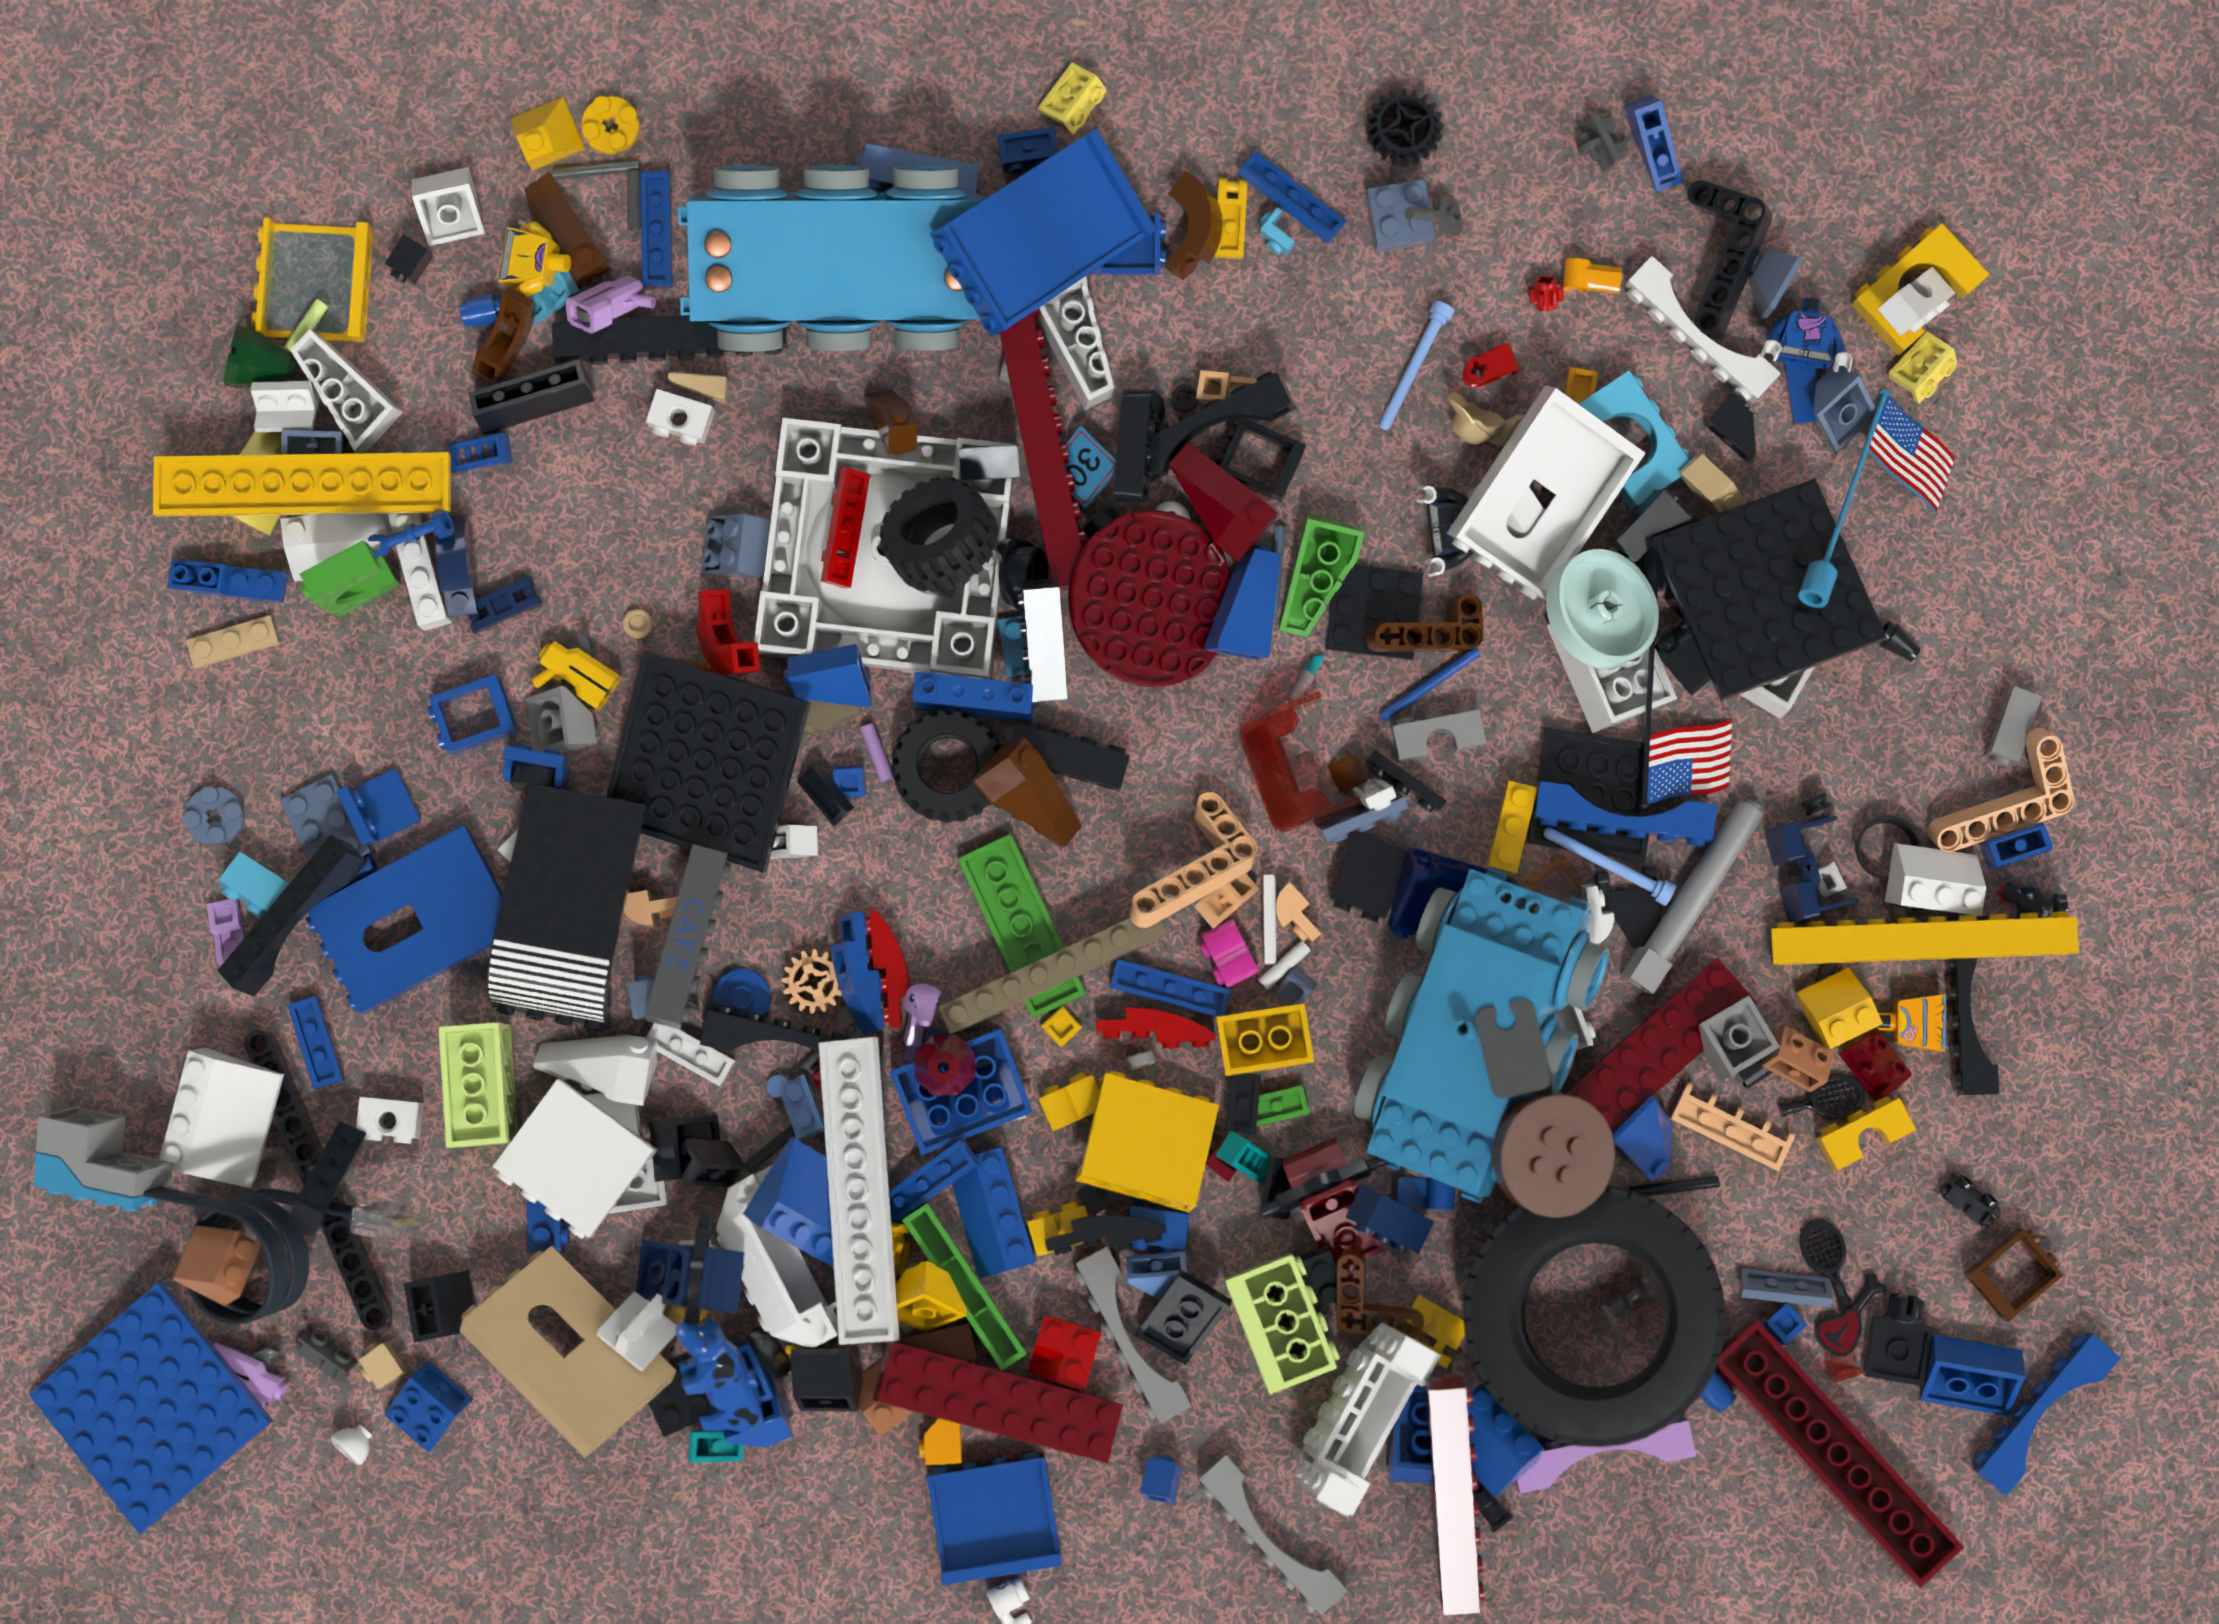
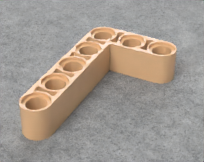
M2044 728L2031 730L2026 738V747L2035 786L1937 818L1928 826V838L1941 850L1953 852L2068 813L2073 808L2074 795L2060 739ZM2048 739L2047 745L2040 749L2042 742ZM2054 766L2053 772L2046 776L2049 768ZM2060 793L2058 800L2052 803L2054 796ZM2029 803H2032L2031 808L2028 811L2024 812L2025 807ZM2004 812L2003 818L1999 821H1996L1997 816L2000 813ZM1977 821L1976 826L1972 830H1968L1971 823ZM1949 830L1948 836L1941 840V835Z
M1214 792L1202 793L1197 800L1194 812L1196 825L1215 850L1136 893L1130 910V919L1134 925L1140 928L1150 927L1252 869L1257 845L1218 794ZM1204 809H1210L1213 812H1207ZM1220 831H1227L1230 834H1223ZM1237 853H1243V854H1246L1247 856H1246V857H1242V856H1239ZM1218 866L1221 867L1223 870H1216L1213 867ZM1188 880H1196L1199 883L1193 884L1190 883ZM1170 893L1175 897H1167L1164 894ZM1139 907L1149 908L1150 911H1143Z

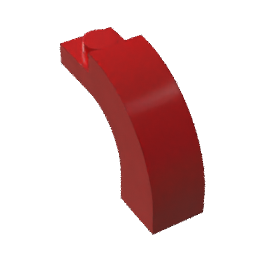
M729 589L697 592L700 621L695 623L700 647L710 666L718 673L724 675L760 672L757 642H741L734 630Z

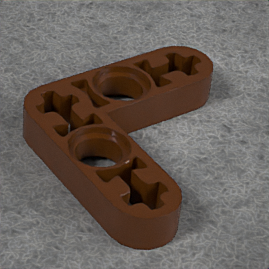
M1348 1248L1344 1250L1337 1264L1336 1321L1339 1328L1348 1333L1370 1335L1378 1327L1373 1322L1372 1317L1380 1314L1387 1318V1325L1411 1339L1418 1337L1422 1332L1425 1322L1421 1312L1413 1308L1366 1303V1257L1359 1249ZM1348 1259H1354V1264H1356L1353 1275H1349L1350 1264L1347 1262ZM1349 1284L1354 1285L1358 1288L1359 1294L1357 1296H1348L1344 1292L1343 1287ZM1347 1313L1353 1314L1354 1322L1349 1321V1318L1346 1316ZM1364 1314H1368L1366 1324L1363 1323L1365 1319L1363 1318ZM1395 1317H1397V1327H1393ZM1407 1319L1412 1320L1413 1328H1408Z

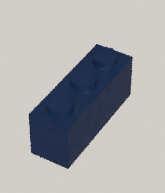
M1363 1185L1360 1186L1346 1218L1356 1222L1354 1229L1369 1236L1374 1232L1372 1238L1387 1245L1391 1240L1389 1246L1406 1254L1407 1249L1418 1254L1420 1253L1434 1223L1431 1219Z

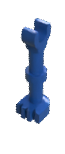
M442 509L434 512L430 521L419 525H407L404 527V530L391 535L373 534L368 538V541L380 542V549L374 552L375 556L379 557L387 555L395 545L406 541L411 543L418 541L420 536L435 531L438 539H444L452 536L455 530L449 514Z

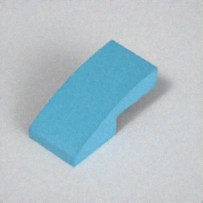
M556 271L555 282L552 286L544 287L542 291L529 297L534 300L532 313L535 314L533 326L553 315L566 305L565 300L580 292L569 272Z

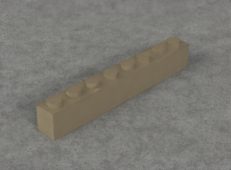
M1128 918L943 1004L938 1009L950 1035L957 1034L1167 936V932L1162 921L1147 928H1140L1134 925L1131 919Z

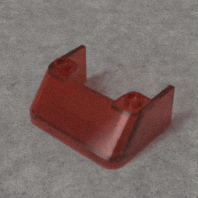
M1320 691L1278 706L1242 725L1239 732L1240 743L1272 827L1279 832H1289L1358 807L1361 803L1360 798L1356 797L1331 807L1327 795L1319 789H1309L1300 793L1281 742V737L1291 734L1297 727L1298 717L1295 711L1319 703L1321 699Z

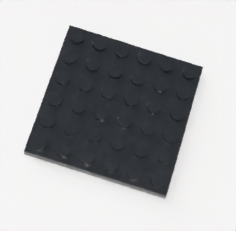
M1815 478L1653 537L1650 541L1720 701L1882 642L1887 638L1840 533L1829 561L1837 569L1838 575L1828 604L1821 608H1815L1804 604L1799 599L1798 594L1809 564L1814 561L1824 560L1836 526Z
M643 651L606 797L645 804L647 806L649 814L647 823L643 824L642 834L688 849H692L694 844L728 853V862L764 873L768 868L811 702L651 651Z

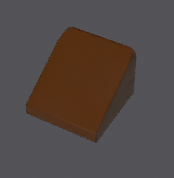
M1356 753L1328 766L1340 793L1368 779Z

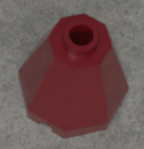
M932 1035L915 1052V1079L932 1095H958L975 1078V1052L958 1035ZM941 1061H946L949 1064L947 1072H942L938 1068V1064Z

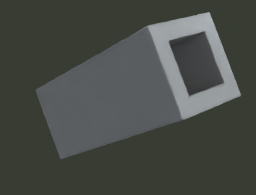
M2016 686L2007 690L1985 755L1992 757V763L2008 767L2009 764L2014 765L2020 762L2027 735L2030 733L2042 698L2041 695Z

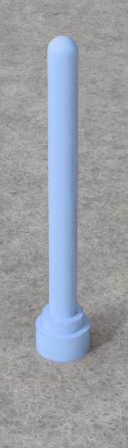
M1434 300L1429 310L1431 313L1429 319L1431 321L1380 420L1379 426L1382 430L1390 428L1441 325H1445L1446 321L1450 322L1455 312L1451 306Z
M1551 827L1546 828L1543 832L1544 837L1650 891V895L1655 897L1654 901L1664 906L1668 904L1675 891V884L1667 880H1658L1656 882Z

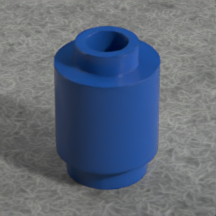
M492 293L466 299L465 303L459 304L464 326L476 328L496 323L501 298H496Z
M1715 1369L1713 1376L1700 1397L1711 1409L1715 1408L1720 1413L1734 1402L1736 1396L1733 1393V1388Z

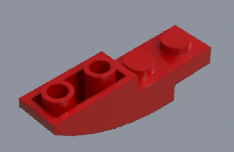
M870 910V917H865L867 925L866 935H871L872 946L867 947L869 953L868 964H873L874 970H886V975H881L882 993H887L888 1004L883 1005L884 1022H889V1028H903L901 998H905L906 992L911 987L908 967L902 949L892 930L877 910Z
M1125 1008L1126 1020L1096 1021V1033H1103V1039L1120 1038L1121 1032H1132V1038L1150 1037V1032L1156 1031V1043H1162V1049L1180 1048V1042H1192V1048L1210 1047V1041H1216V1034L1202 1025L1179 1015L1160 1010Z

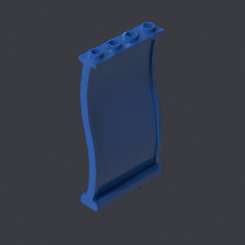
M1095 129L969 210L931 232L930 236L933 239L935 249L942 254L948 264L951 275L962 287L966 300L979 315L981 325L992 337L1007 330L1010 326L1157 229L1098 129Z

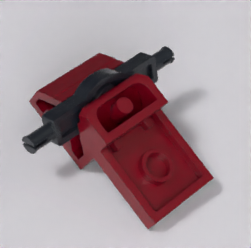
M1336 1137L1281 1160L1292 1189L1277 1195V1200L1259 1206L1264 1218L1281 1210L1285 1213L1300 1206L1318 1247L1328 1245L1336 1269L1341 1253L1348 1248L1359 1249L1363 1252L1366 1259L1385 1251L1382 1242L1372 1238L1374 1232L1369 1236L1354 1229L1356 1222L1346 1218L1359 1190L1356 1182L1372 1175L1371 1171L1388 1165L1387 1160L1375 1156L1368 1160L1362 1158L1347 1164ZM1348 1259L1347 1262L1350 1266L1354 1264V1259Z

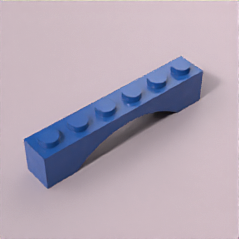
M1540 781L1536 785L1538 790L1532 819L1540 820L1539 825L1557 827V822L1569 824V829L1586 831L1587 826L1598 828V833L1616 835V830L1628 832V837L1645 839V835L1648 834L1657 836V841L1674 843L1675 838L1687 840V845L1703 847L1705 842L1708 843L1713 840L1717 805L1687 801L1675 809L1658 815L1631 817L1610 813L1594 806L1581 797L1570 785Z
M2079 1334L2071 1341L2069 1348L2072 1350L2065 1358L2059 1357L2052 1364L2050 1371L2053 1373L2046 1381L2040 1380L2033 1387L2031 1393L2034 1396L2027 1404L2021 1403L2012 1413L2015 1419L2008 1427L2003 1425L1993 1436L1995 1443L1989 1450L1984 1448L1975 1457L1974 1462L1976 1466L1972 1470L2000 1494L2007 1496L2026 1473V1455L2029 1440L2044 1412L2058 1398L2070 1390L2087 1383L2102 1381L2121 1359L2119 1355L2094 1334Z

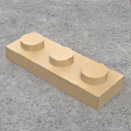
M268 615L188 639L186 643L193 668L198 669L278 645L280 641L273 617Z

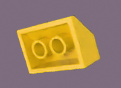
M1305 1003L1216 1017L1225 1076L1314 1063Z

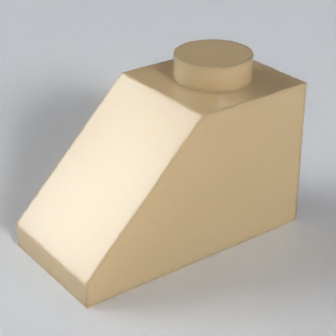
M1700 452L1679 471V474L1703 509L1712 516L1746 503L1734 483Z

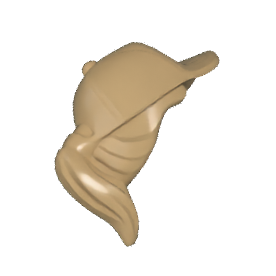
M1457 392L1450 393L1447 396L1448 402L1456 411L1451 422V428L1460 437L1462 442L1474 445L1490 442L1497 446H1503L1508 442L1524 418V415H1516L1505 421L1495 412L1482 410L1473 402L1468 404L1463 396Z

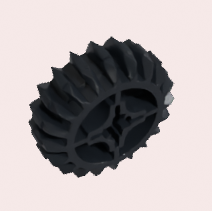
M1405 88L1401 89L1400 96H1397L1394 90L1390 91V100L1384 95L1380 96V104L1374 103L1371 107L1373 113L1367 115L1366 120L1370 124L1366 125L1365 131L1371 134L1368 136L1367 142L1371 144L1376 143L1372 150L1374 153L1383 150L1381 155L1382 161H1385L1389 155L1392 156L1391 165L1393 166L1397 164L1398 158L1402 159L1403 167L1408 166L1409 158H1412V162L1418 165L1420 162L1419 154L1423 159L1428 160L1430 157L1429 151L1436 152L1438 146L1435 142H1441L1443 137L1439 132L1443 130L1444 124L1437 122L1441 119L1442 113L1433 112L1437 104L1432 102L1427 105V94H1424L1421 99L1417 98L1418 91L1416 89L1412 91L1411 96L1407 95ZM1404 107L1412 108L1420 114L1410 115ZM1393 110L1395 122L1382 130L1381 121L1383 117ZM1401 121L1406 123V126L1410 125L1408 133L1404 132L1403 129H1399ZM1427 125V137L1416 145L1414 133L1421 130L1422 126ZM1387 138L1389 140L1398 139L1403 142L1405 147L1396 146L1388 141Z

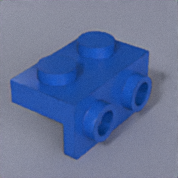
M1054 127L997 135L1002 172L1008 171L1010 174L1025 172L1026 168L1035 167L1058 152Z

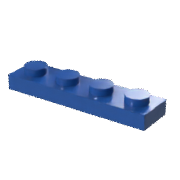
M1257 151L1240 167L1237 173L1327 244L1344 228L1347 222Z
M669 171L640 172L642 285L644 288H673L671 174Z
M1120 959L1116 961L1109 987L1215 1017L1225 1016L1231 990Z
M965 1139L958 1140L889 1191L891 1223L901 1222L980 1164Z

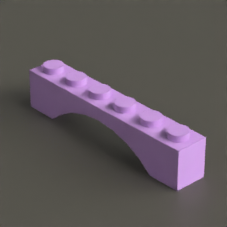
M1679 1417L1666 1428L1644 1439L1624 1445L1584 1447L1567 1443L1563 1444L1555 1440L1545 1442V1448L1539 1461L1515 1481L1517 1491L1521 1494L1549 1488L1558 1476L1572 1464L1586 1456L1602 1451L1617 1449L1635 1450L1654 1455L1665 1462L1695 1457L1696 1451L1689 1420L1685 1418L1680 1419Z

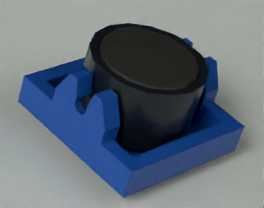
M515 744L514 747L505 746L503 754L505 764L502 777L505 779V782H510L512 787L527 792L529 783L564 790L566 782H569L571 770L560 752L551 749H544L543 752L532 751L531 747L523 744Z

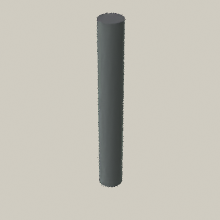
M639 160L559 167L552 168L553 180L627 173L631 170L640 171Z

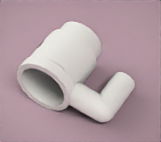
M1020 1577L1013 1581L1010 1579L986 1591L990 1603L1002 1624H1032L1027 1612L1014 1619L1010 1613L1023 1606V1603L1030 1599Z

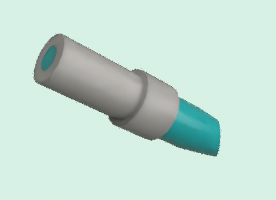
M1316 654L1312 657L1305 670L1303 669L1298 677L1299 680L1288 697L1290 700L1297 704L1299 703L1306 689L1315 679V674L1320 668L1325 654Z

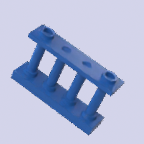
M915 671L912 702H916V710L936 712L939 708H946V710H954L956 708L963 710L965 713H972L980 717L1032 721L1034 684Z

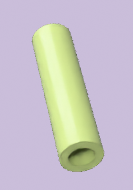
M316 299L284 347L290 351L309 329L314 330L328 309V306Z

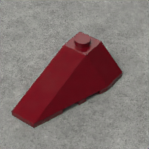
M1189 443L1169 463L1170 469L1185 494L1189 497L1215 544L1238 563L1273 524L1278 512Z

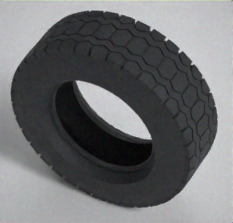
M1606 1186L1601 1195L1590 1206L1570 1216L1545 1217L1518 1207L1504 1218L1482 1245L1470 1270L1464 1294L1463 1324L1471 1360L1482 1383L1497 1403L1514 1419L1532 1431L1558 1442L1584 1447H1609L1641 1440L1666 1428L1682 1416L1700 1397L1713 1376L1721 1356L1725 1337L1726 1308L1723 1288L1716 1267L1705 1246L1691 1228L1672 1211L1651 1198L1631 1190ZM1582 1244H1608L1626 1250L1637 1257L1655 1276L1665 1300L1666 1328L1664 1338L1655 1357L1638 1375L1626 1382L1613 1386L1588 1387L1563 1379L1542 1362L1532 1347L1526 1331L1525 1302L1528 1290L1536 1274L1556 1254Z

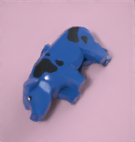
M709 1317L705 1320V1325H689L683 1320L680 1321L676 1328V1335L685 1350L692 1355L690 1359L679 1362V1367L684 1377L682 1378L684 1390L687 1395L706 1393L710 1403L715 1407V1409L707 1412V1415L699 1416L703 1430L721 1431L725 1429L736 1432H748L762 1425L764 1421L762 1400L756 1387L759 1386L755 1370L753 1368L748 1370L740 1351L725 1338L721 1327Z

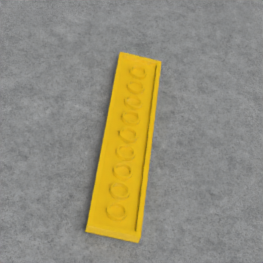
M449 452L154 456L153 515L156 517L434 513L442 509L447 513H451V454Z

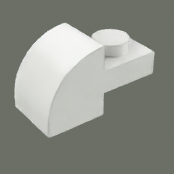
M1592 883L1580 885L1582 899L1591 904L1588 912L1593 914L1588 928L1591 942L1599 944L1607 938L1612 930L1614 913L1608 910H1601V907H1605L1602 889L1598 890V886Z

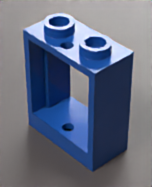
M496 674L429 697L431 705L427 706L428 713L432 722H437L440 733L436 734L438 743L442 751L446 750L451 755L519 732L501 678ZM488 688L501 726L454 742L442 704Z

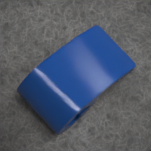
M1399 1177L1397 1202L1411 1208L1455 1210L1456 1188L1435 1179Z

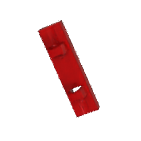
M847 466L840 467L836 492L832 493L831 505L834 506L827 546L825 550H822L821 561L824 563L820 582L844 589L851 588L871 475L869 473Z

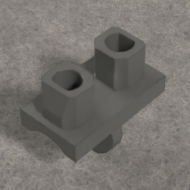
M1595 113L1579 127L1582 133L1580 138L1584 145L1578 149L1580 156L1589 154L1593 162L1597 160L1602 172H1605L1620 161L1629 152V148L1622 139L1613 142L1610 134L1616 129V124L1610 115L1600 117L1598 113Z

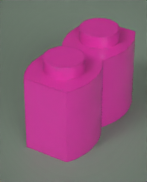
M1233 919L1201 934L1203 941L1198 943L1205 959L1212 958L1216 968L1211 971L1219 986L1224 984L1228 989L1259 974V970Z

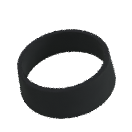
M1882 816L1870 821L1861 831L1856 843V855L1862 868L1868 874L1882 880H1888L1889 876H1880L1872 872L1865 865L1861 857L1860 842L1865 831L1880 823L1894 824L1906 832L1912 846L1922 847L1921 839L1916 829L1908 821L1896 816Z

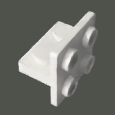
M311 381L252 382L250 391L257 410L254 423L255 432L313 430L319 393L312 386Z
M633 1292L597 1330L596 1335L639 1371H643L676 1335L677 1325L662 1314L666 1305L662 1304L661 1295L657 1294L650 1302L637 1292Z

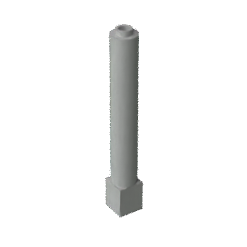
M1748 798L1745 801H1737L1644 947H1638L1620 975L1643 992L1654 994L1673 965L1670 963L1673 955L1764 815L1760 812L1762 807Z

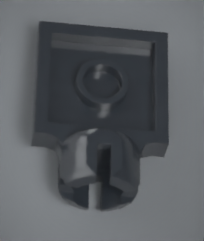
M1900 1293L1891 1294L1885 1315L1872 1317L1863 1375L1924 1387L1934 1327L1925 1325L1923 1322L1925 1302L1922 1299L1911 1295L1905 1297Z

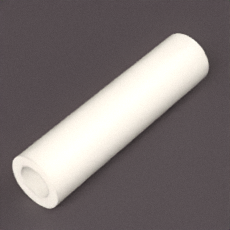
M1303 941L1298 942L1265 972L1258 981L1268 991L1311 951L1310 948Z

